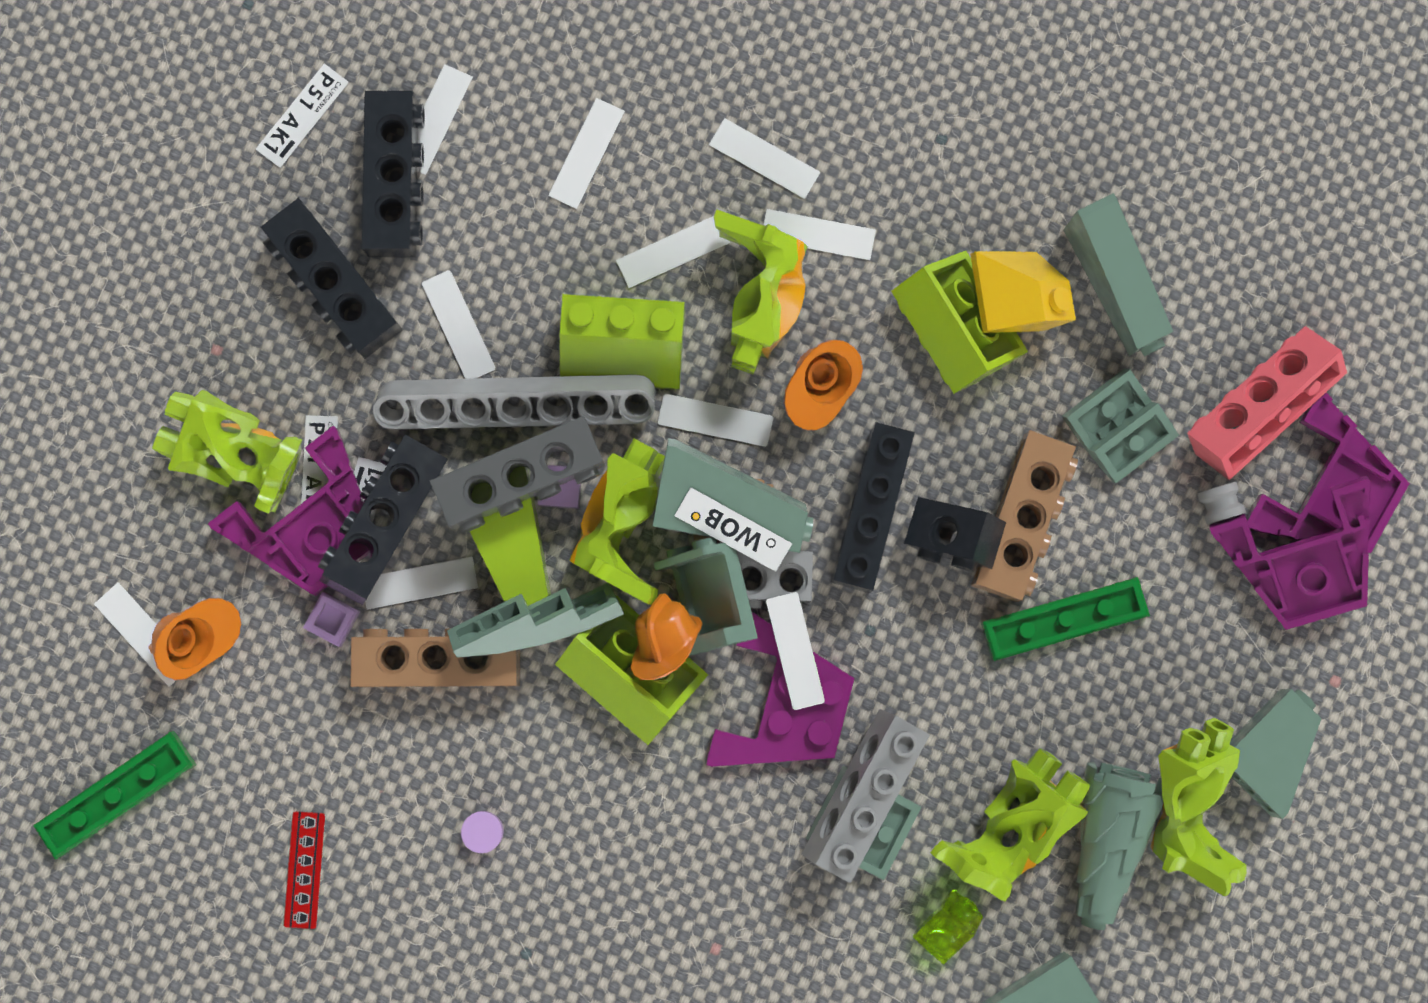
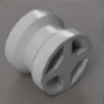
M1237 482L1197 493L1199 502L1205 504L1207 510L1205 515L1207 525L1247 513L1245 506L1239 503L1236 495L1239 491Z

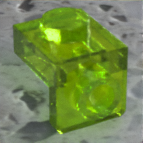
M952 889L947 894L942 905L916 929L912 937L944 965L975 936L983 915L978 911L973 901Z

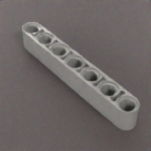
M641 375L394 380L385 383L379 390L373 406V416L379 425L387 429L561 426L582 416L585 417L588 425L639 424L647 421L653 415L656 391L651 380ZM633 394H640L647 401L642 404H633L627 398ZM592 395H600L605 398L606 402L602 405H593L588 402L587 398ZM550 396H559L566 403L561 406H553L546 399ZM518 397L525 404L520 407H513L507 403L506 399ZM468 398H478L484 403V406L474 408L469 406L465 400ZM390 399L396 400L403 408L399 410L391 409L385 404V401ZM437 399L444 407L439 409L431 408L426 404L425 400Z

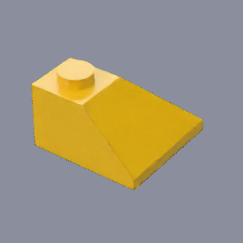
M975 251L970 253L983 333L1046 331L1076 320L1070 280L1037 252Z

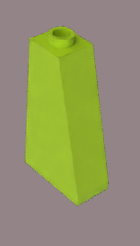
M526 467L515 468L509 477L511 486L516 488L526 486L531 479L529 469ZM488 483L476 485L471 493L473 502L476 504L488 502L493 492L491 485ZM534 497L522 501L523 508L503 517L500 516L499 512L483 518L485 521L483 526L469 531L504 602L522 594L529 606L551 595Z

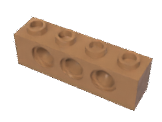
M1032 430L1023 435L995 515L997 518L1005 521L1006 526L993 568L988 569L977 566L971 586L1014 602L1022 601L1024 595L1031 596L1038 579V573L1033 572L1037 557H1045L1051 542L1052 535L1046 534L1051 518L1058 519L1064 505L1065 497L1059 495L1064 480L1068 482L1072 480L1078 464V459L1073 458L1076 446ZM1033 470H1042L1048 475L1050 484L1047 490H1038L1032 485L1031 473ZM1026 507L1035 513L1037 521L1034 528L1027 529L1019 524L1017 513L1020 508ZM1008 545L1017 546L1022 551L1023 562L1019 567H1012L1006 563L1004 550Z
M363 629V637H351V687L520 686V649L500 654H489L485 666L480 669H473L468 664L467 657L457 658L454 654L447 633L449 629H445V637H429V629H404V637H388V629ZM399 646L405 653V662L399 669L393 670L386 662V655L391 648ZM440 646L445 650L447 659L440 669L434 670L427 663V653L431 648Z

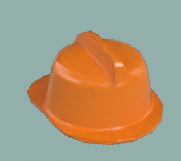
M829 340L820 343L815 348L809 349L800 357L796 364L795 373L785 389L784 398L787 415L794 425L804 430H818L827 426L837 416L848 398L857 388L862 377L863 365L861 356L854 346L842 340Z
M665 593L659 594L651 607L643 611L635 622L638 646L632 658L631 670L634 676L641 680L659 679L677 670L691 653L703 624L699 617L690 615L684 605L680 602L672 601Z
M208 598L196 603L183 612L171 613L163 617L156 624L152 633L151 644L148 646L150 652L154 655L159 671L164 676L173 680L187 679L224 655L233 647L240 634L241 619L239 611L231 602L222 598Z

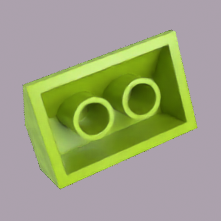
M966 250L922 267L891 290L898 302L900 311L908 318L919 336L922 347L930 354L939 369L941 378L949 385L953 394L976 384L1028 352L1017 332H982L972 262Z
M562 294L559 334L560 377L641 375L650 379L657 389L680 390L685 302Z
M616 596L624 615L579 633L555 665L644 743L649 745L709 674L688 657L677 670L665 677L655 680H641L635 677L631 670V663L638 646L635 622L639 614Z

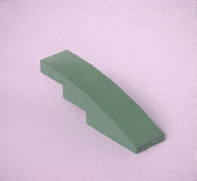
M607 582L573 600L566 588L529 606L523 595L519 594L447 630L457 658L500 654L543 645L587 631L624 615V612L610 583Z

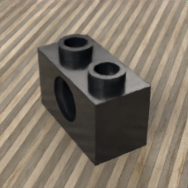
M918 497L904 544L918 550L916 557L932 563L940 564L941 559L946 558L952 560L951 566L969 572H975L976 566L992 569L1006 522L985 511ZM957 531L955 539L951 542L953 534Z

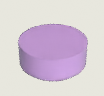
M479 811L471 814L466 818L461 828L463 843L469 850L476 853H487L495 849L500 844L504 833L500 819L488 811Z

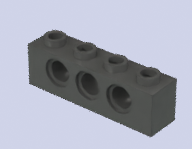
M582 416L430 480V483L448 526L453 530L460 528L462 533H466L485 524L483 518L499 512L501 517L521 510L523 508L522 501L537 495L540 501L562 491L560 485L575 479L577 484L588 482L600 475L598 469L605 467V464L587 421ZM555 451H564L570 457L568 466L562 471H552L547 466L549 456ZM526 467L531 471L529 483L521 488L511 486L509 481L511 472L515 468ZM480 483L490 484L493 491L490 500L484 504L474 503L471 497L473 488Z

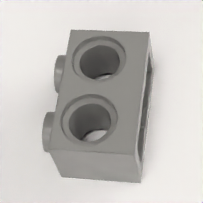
M737 551L741 571L752 568L757 570L762 577V583L759 588L752 591L746 590L751 609H760L762 601L793 593L785 591L779 583L781 573L786 570H795L802 577V586L798 591H795L799 595L801 607L802 603H810L812 601L813 552L800 551V553L788 551L775 572Z

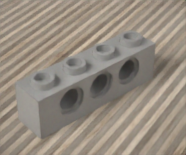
M879 709L801 855L817 866L851 883L930 734L894 714Z

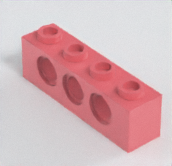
M1306 326L1295 336L1286 339L1273 356L1265 363L1259 364L1241 385L1229 391L1223 397L1220 404L1209 414L1199 418L1194 423L1192 429L1187 434L1195 455L1228 480L1232 479L1347 374L1342 351Z

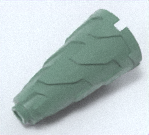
M1088 762L1084 778L1090 785V788L1083 799V808L1088 813L1081 820L1080 827L1081 852L1076 883H1079L1075 913L1082 917V925L1097 930H1105L1106 924H1113L1115 922L1124 893L1128 892L1135 869L1147 847L1155 820L1162 809L1161 778L1158 779L1156 787V784L1149 783L1151 774L1106 763H1101L1099 773H1097L1096 764Z

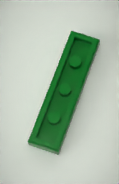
M1136 577L981 622L991 659L996 661L1150 616L1139 578Z
M171 731L33 826L54 859H60L197 764L175 731Z

